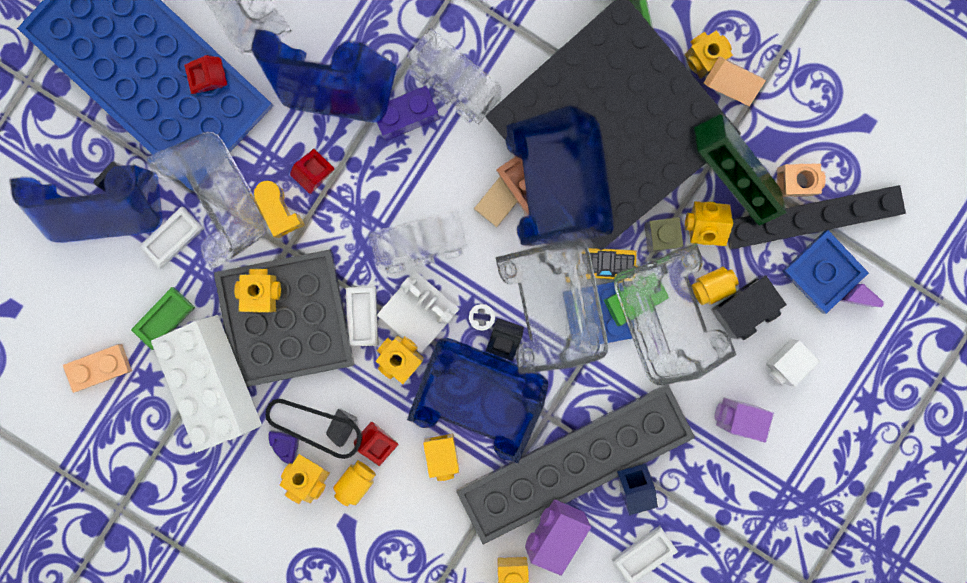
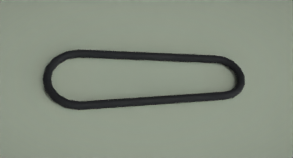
M275 399L266 408V420L272 427L336 458H350L357 453L361 446L362 436L360 429L350 420L284 399ZM282 403L348 424L356 432V446L347 454L334 452L274 423L270 418V410L273 405Z

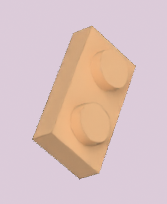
M122 344L63 365L73 393L132 372Z

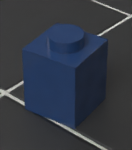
M646 463L617 471L621 494L629 516L658 508L655 486Z

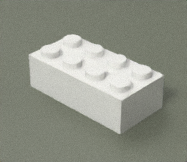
M218 315L194 321L151 341L195 453L244 435L262 426Z

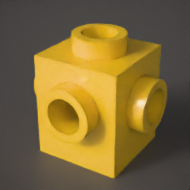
M717 30L710 35L703 32L690 41L692 46L685 54L688 66L694 73H697L700 79L710 73L719 56L726 60L733 56L730 42L724 35L720 36Z
M694 201L692 212L687 213L685 217V230L689 231L690 243L717 246L727 245L733 226L730 204Z
M249 269V275H240L239 281L235 283V298L239 299V312H276V300H280L281 284L276 282V276L268 275V269Z
M397 335L393 341L387 338L376 350L380 356L375 362L379 364L378 370L389 379L394 377L403 385L423 362L424 357L416 351L418 346L406 336L402 339ZM394 355H399L402 360L395 359Z
M298 454L293 464H288L282 472V481L279 486L287 490L284 496L300 505L303 500L311 504L314 499L317 500L324 492L326 487L324 482L330 472Z

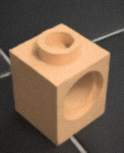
M821 163L785 164L777 168V184L781 188L783 197H807L822 194L826 177L824 171H821ZM799 173L803 174L807 179L805 188H802L797 183Z

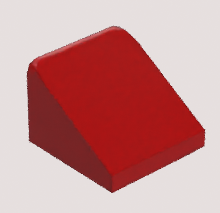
M205 55L184 65L191 94L214 90L227 85L220 57Z
M312 149L293 165L290 175L311 194L326 180L335 168L315 149Z
M371 421L361 432L362 440L358 452L380 467L399 444ZM357 438L353 442L355 446L357 443Z

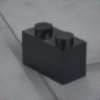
M764 275L757 276L737 290L736 293L713 307L711 311L730 338L745 340L757 332L755 327L763 321L769 323L782 314L780 309L787 304L768 277Z

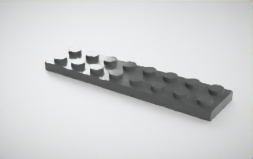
M665 384L456 489V492L484 545L541 516L543 511L550 507L554 499L567 503L617 478V471L642 465L694 439L695 436L670 386Z

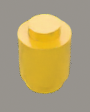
M722 266L697 278V282L692 284L691 287L696 299L703 306L707 303L712 305L736 293L735 286L739 285V282L731 269L727 270Z
M357 460L354 465L351 464L334 485L333 489L336 492L334 497L347 507L350 504L356 506L373 485V478L376 476V473L365 463Z

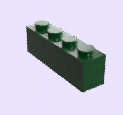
M723 113L695 127L699 154L759 226L787 213L781 188Z

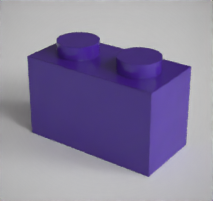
M427 85L371 108L385 141L440 119Z

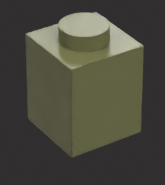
M680 217L644 223L648 252L683 247Z

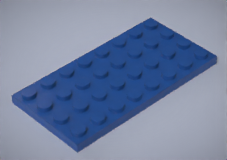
M43 0L17 28L192 191L198 188L274 106L161 0ZM205 55L220 57L227 85L222 88L191 94L184 65Z

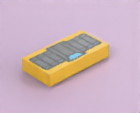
M577 248L575 277L635 280L637 250Z

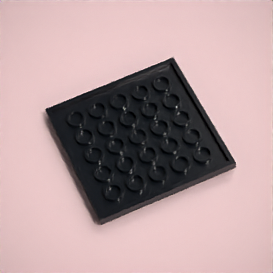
M614 0L485 115L487 120L517 155L521 153L547 190L599 250H603L707 163L698 152L695 127L723 113L737 133L741 134L630 0Z

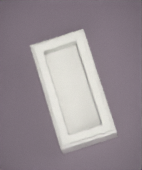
M180 207L138 247L158 268H163L204 228L185 207Z
M376 287L346 288L347 331L350 347L378 346Z
M659 525L614 557L612 561L628 583H635L678 551Z

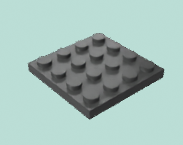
M331 249L214 272L225 333L247 387L355 365ZM249 269H268V275L276 276V282L281 284L280 300H276V312H239V299L235 298V283L239 281L240 275H249Z

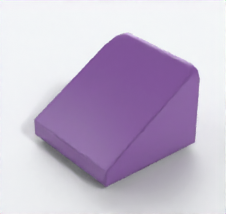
M857 284L840 300L841 302L867 307H883L884 301L864 284Z

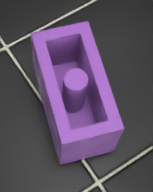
M724 397L722 403H719L716 407L714 418L717 420L716 426L731 434L766 443L774 413L758 406Z
M554 499L550 507L543 511L535 532H532L526 540L525 548L531 564L562 576L591 529L585 512Z

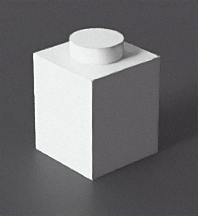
M790 339L766 364L772 369L769 374L780 385L785 383L795 387L820 361L800 340Z

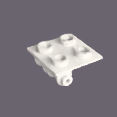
M414 271L402 283L400 289L377 316L402 338L406 336L418 346L417 351L422 353L458 312L459 308Z

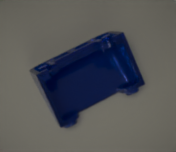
M255 29L252 41L253 56L279 101L284 106L296 111L370 123L378 122L385 116L396 73V64L366 44L345 41L337 45L333 51L330 64L309 62L304 60V58L306 59V52L301 49H294L281 42L277 34L268 30Z
M570 105L506 125L507 148L510 153L523 161L529 216L522 217L517 226V235L521 245L530 247L611 235L614 229L602 134L596 118Z
M137 165L112 168L105 177L106 193L74 197L62 196L58 194L56 185H42L39 180L32 177L10 178L13 201L44 237L51 242L67 243L155 232L162 224L158 173Z
M441 338L437 341L429 359L407 420L421 428L433 427L438 423L439 419L493 439V449L498 457L503 460L519 463L543 410L548 380L542 374L454 339Z

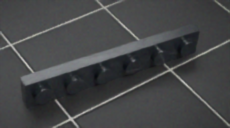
M897 185L786 208L787 213L760 226L751 216L732 219L733 226L728 243L730 250L903 215L906 214L901 186Z

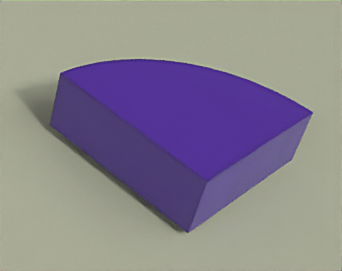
M270 430L268 434L269 444L276 455L283 462L293 464L297 456L299 439L285 432Z

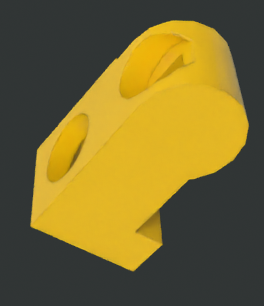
M263 181L256 186L254 197L273 237L280 238L305 226L299 214H290L284 202L285 195L283 189L272 181Z

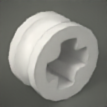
M479 304L471 309L469 322L475 329L487 330L494 324L495 313L488 305ZM478 309H485V313L491 316L490 321H486L484 326H480L479 321L473 319L474 313L478 314Z

